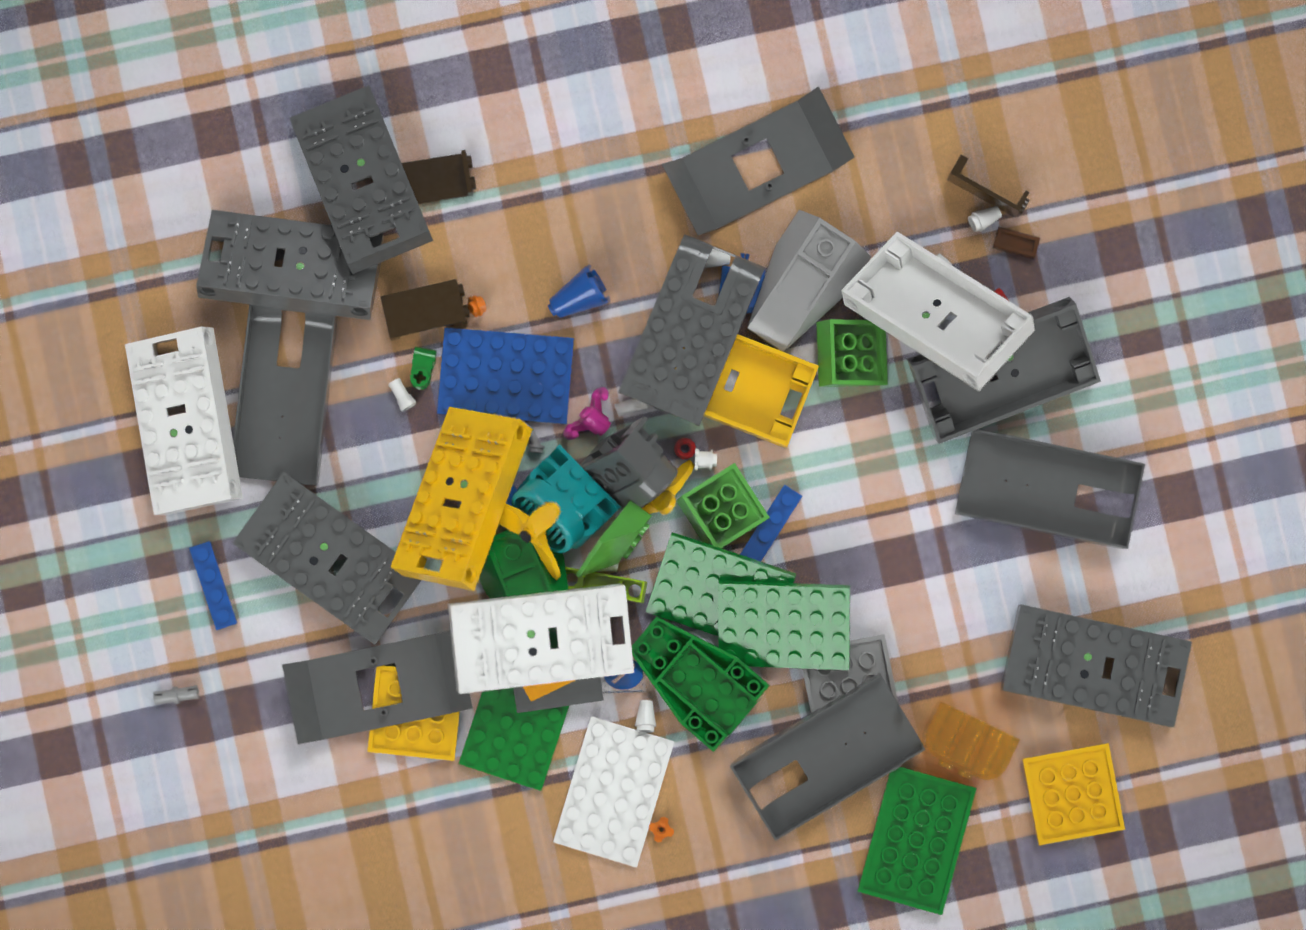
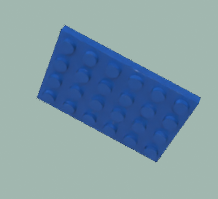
M444 328L437 414L446 415L449 407L521 419L528 422L567 425L574 338Z

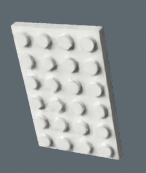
M591 716L553 842L637 868L675 741L642 731L637 732L635 729Z

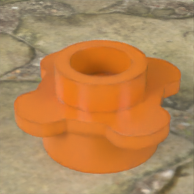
M476 295L468 298L467 305L470 313L475 318L478 315L482 316L486 312L484 299Z
M661 817L659 821L651 822L649 825V830L653 832L656 842H662L665 837H671L674 834V830L670 828L668 818Z

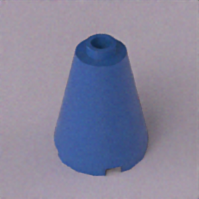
M591 265L585 266L549 299L550 304L548 308L553 316L557 315L561 318L606 305L610 302V297H605L603 293L607 289L595 269L590 271Z

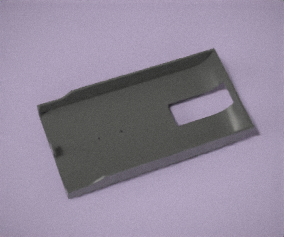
M684 234L618 393L700 426L765 267ZM712 249L735 257L714 306L693 298L694 291Z
M249 304L233 437L239 477L277 481L282 473L285 472L300 484L318 486L337 316ZM282 310L305 313V330L300 368L277 366Z
M976 429L971 432L955 514L1097 545L1128 549L1145 464ZM1081 484L1134 495L1130 518L1076 508L1074 504L1078 485Z
M878 673L744 753L730 765V768L776 841L899 768L903 763L926 749L885 680ZM797 760L808 780L775 799L761 810L750 789L766 777Z

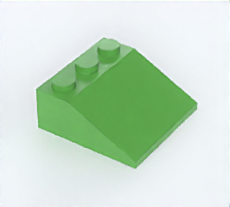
M829 319L816 322L819 387L888 385L886 331L869 320Z
M735 463L676 500L701 541L719 548L726 547L770 518Z
M630 500L598 540L576 576L582 577L616 565L623 557L627 559L641 540V536L650 527L647 522L651 515Z

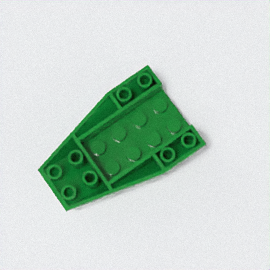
M507 530L494 536L479 580L483 590L490 599L569 590L563 553L551 551L561 573V577L555 580L546 569L531 542H524L519 534ZM550 627L548 628L550 649L559 648L557 628Z
M656 617L631 646L632 656L680 724L713 752L735 731L770 686L737 656L659 617Z

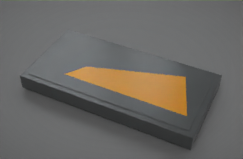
M601 677L513 687L517 713L604 701Z

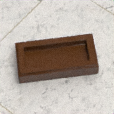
M998 227L993 248L1035 259L1040 237Z

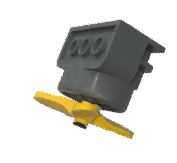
M644 416L602 439L580 466L623 509L631 500L649 514L660 512L662 515H666L674 508L676 504L675 495L691 475L695 464L688 460L676 468L663 454V449L657 444V434L649 435L642 428L648 420Z

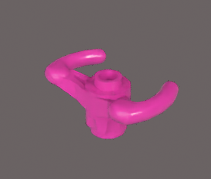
M599 387L595 389L591 395V404L580 412V419L565 427L563 431L565 439L574 440L579 437L578 432L590 430L593 434L602 436L609 429L611 422L602 413L601 400L606 401L608 399L609 392L607 388Z

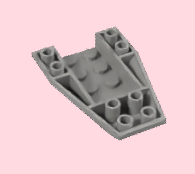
M799 210L775 246L747 329L784 352L843 298L841 290L868 263L871 256L855 240L820 217Z

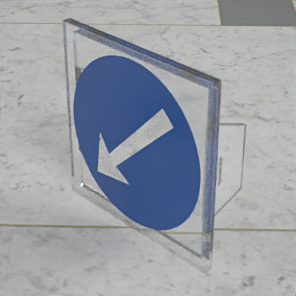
M634 657V673L602 677V694L646 692L645 673Z

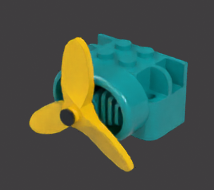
M559 444L519 485L518 490L512 497V506L505 505L499 524L511 532L519 534L524 542H531L548 572L555 580H558L561 577V573L551 551L565 553L571 548H580L602 528L620 506Z

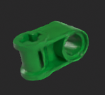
M415 347L410 381L415 389L424 390L429 386L435 366L437 350ZM420 374H423L426 380H422L421 384H418L415 377L418 378Z

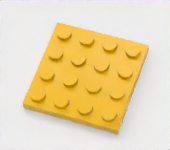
M384 665L376 667L372 709L403 703L396 667ZM460 711L370 730L367 752L455 761Z
M1109 743L1022 759L1038 845L1125 830Z

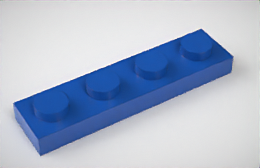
M784 484L767 511L770 518L758 525L740 555L762 561L801 500L802 495Z
M211 541L190 547L189 550L216 630L238 624Z

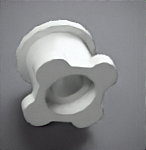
M695 449V471H698V468L710 469L712 471V467H717V454H713V449L711 451Z

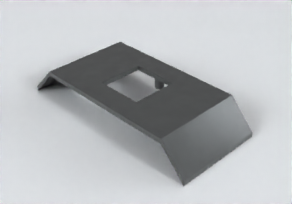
M818 86L799 100L683 158L664 163L662 166L699 236L717 230L835 171L855 158ZM767 139L784 174L749 191L731 156Z
M450 630L331 656L282 664L297 744L473 709L470 693L459 694L457 692ZM395 663L403 703L363 710L356 671Z

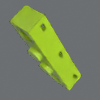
M565 567L567 575L569 573L577 574L579 569ZM597 572L582 577L577 576V583L573 586L568 585V589L623 584L626 589L627 601L643 604L647 588L646 581ZM636 584L641 588V593L638 597L630 596V586Z

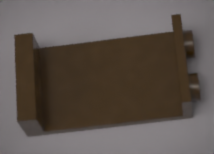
M461 150V154L402 163L418 204L473 196L472 190L476 189L475 177H470L469 168H473L471 155L467 156L466 150Z
M960 155L947 178L948 181L987 203L997 206L1000 210L1013 217L1017 213H1023L1030 201L1027 198L1028 191L1023 193L1017 205L960 174L968 160L967 157Z
M457 279L380 296L391 341L400 339L401 336L461 322L466 324V318L470 317L467 304L463 305L461 297L465 296L463 284H458Z

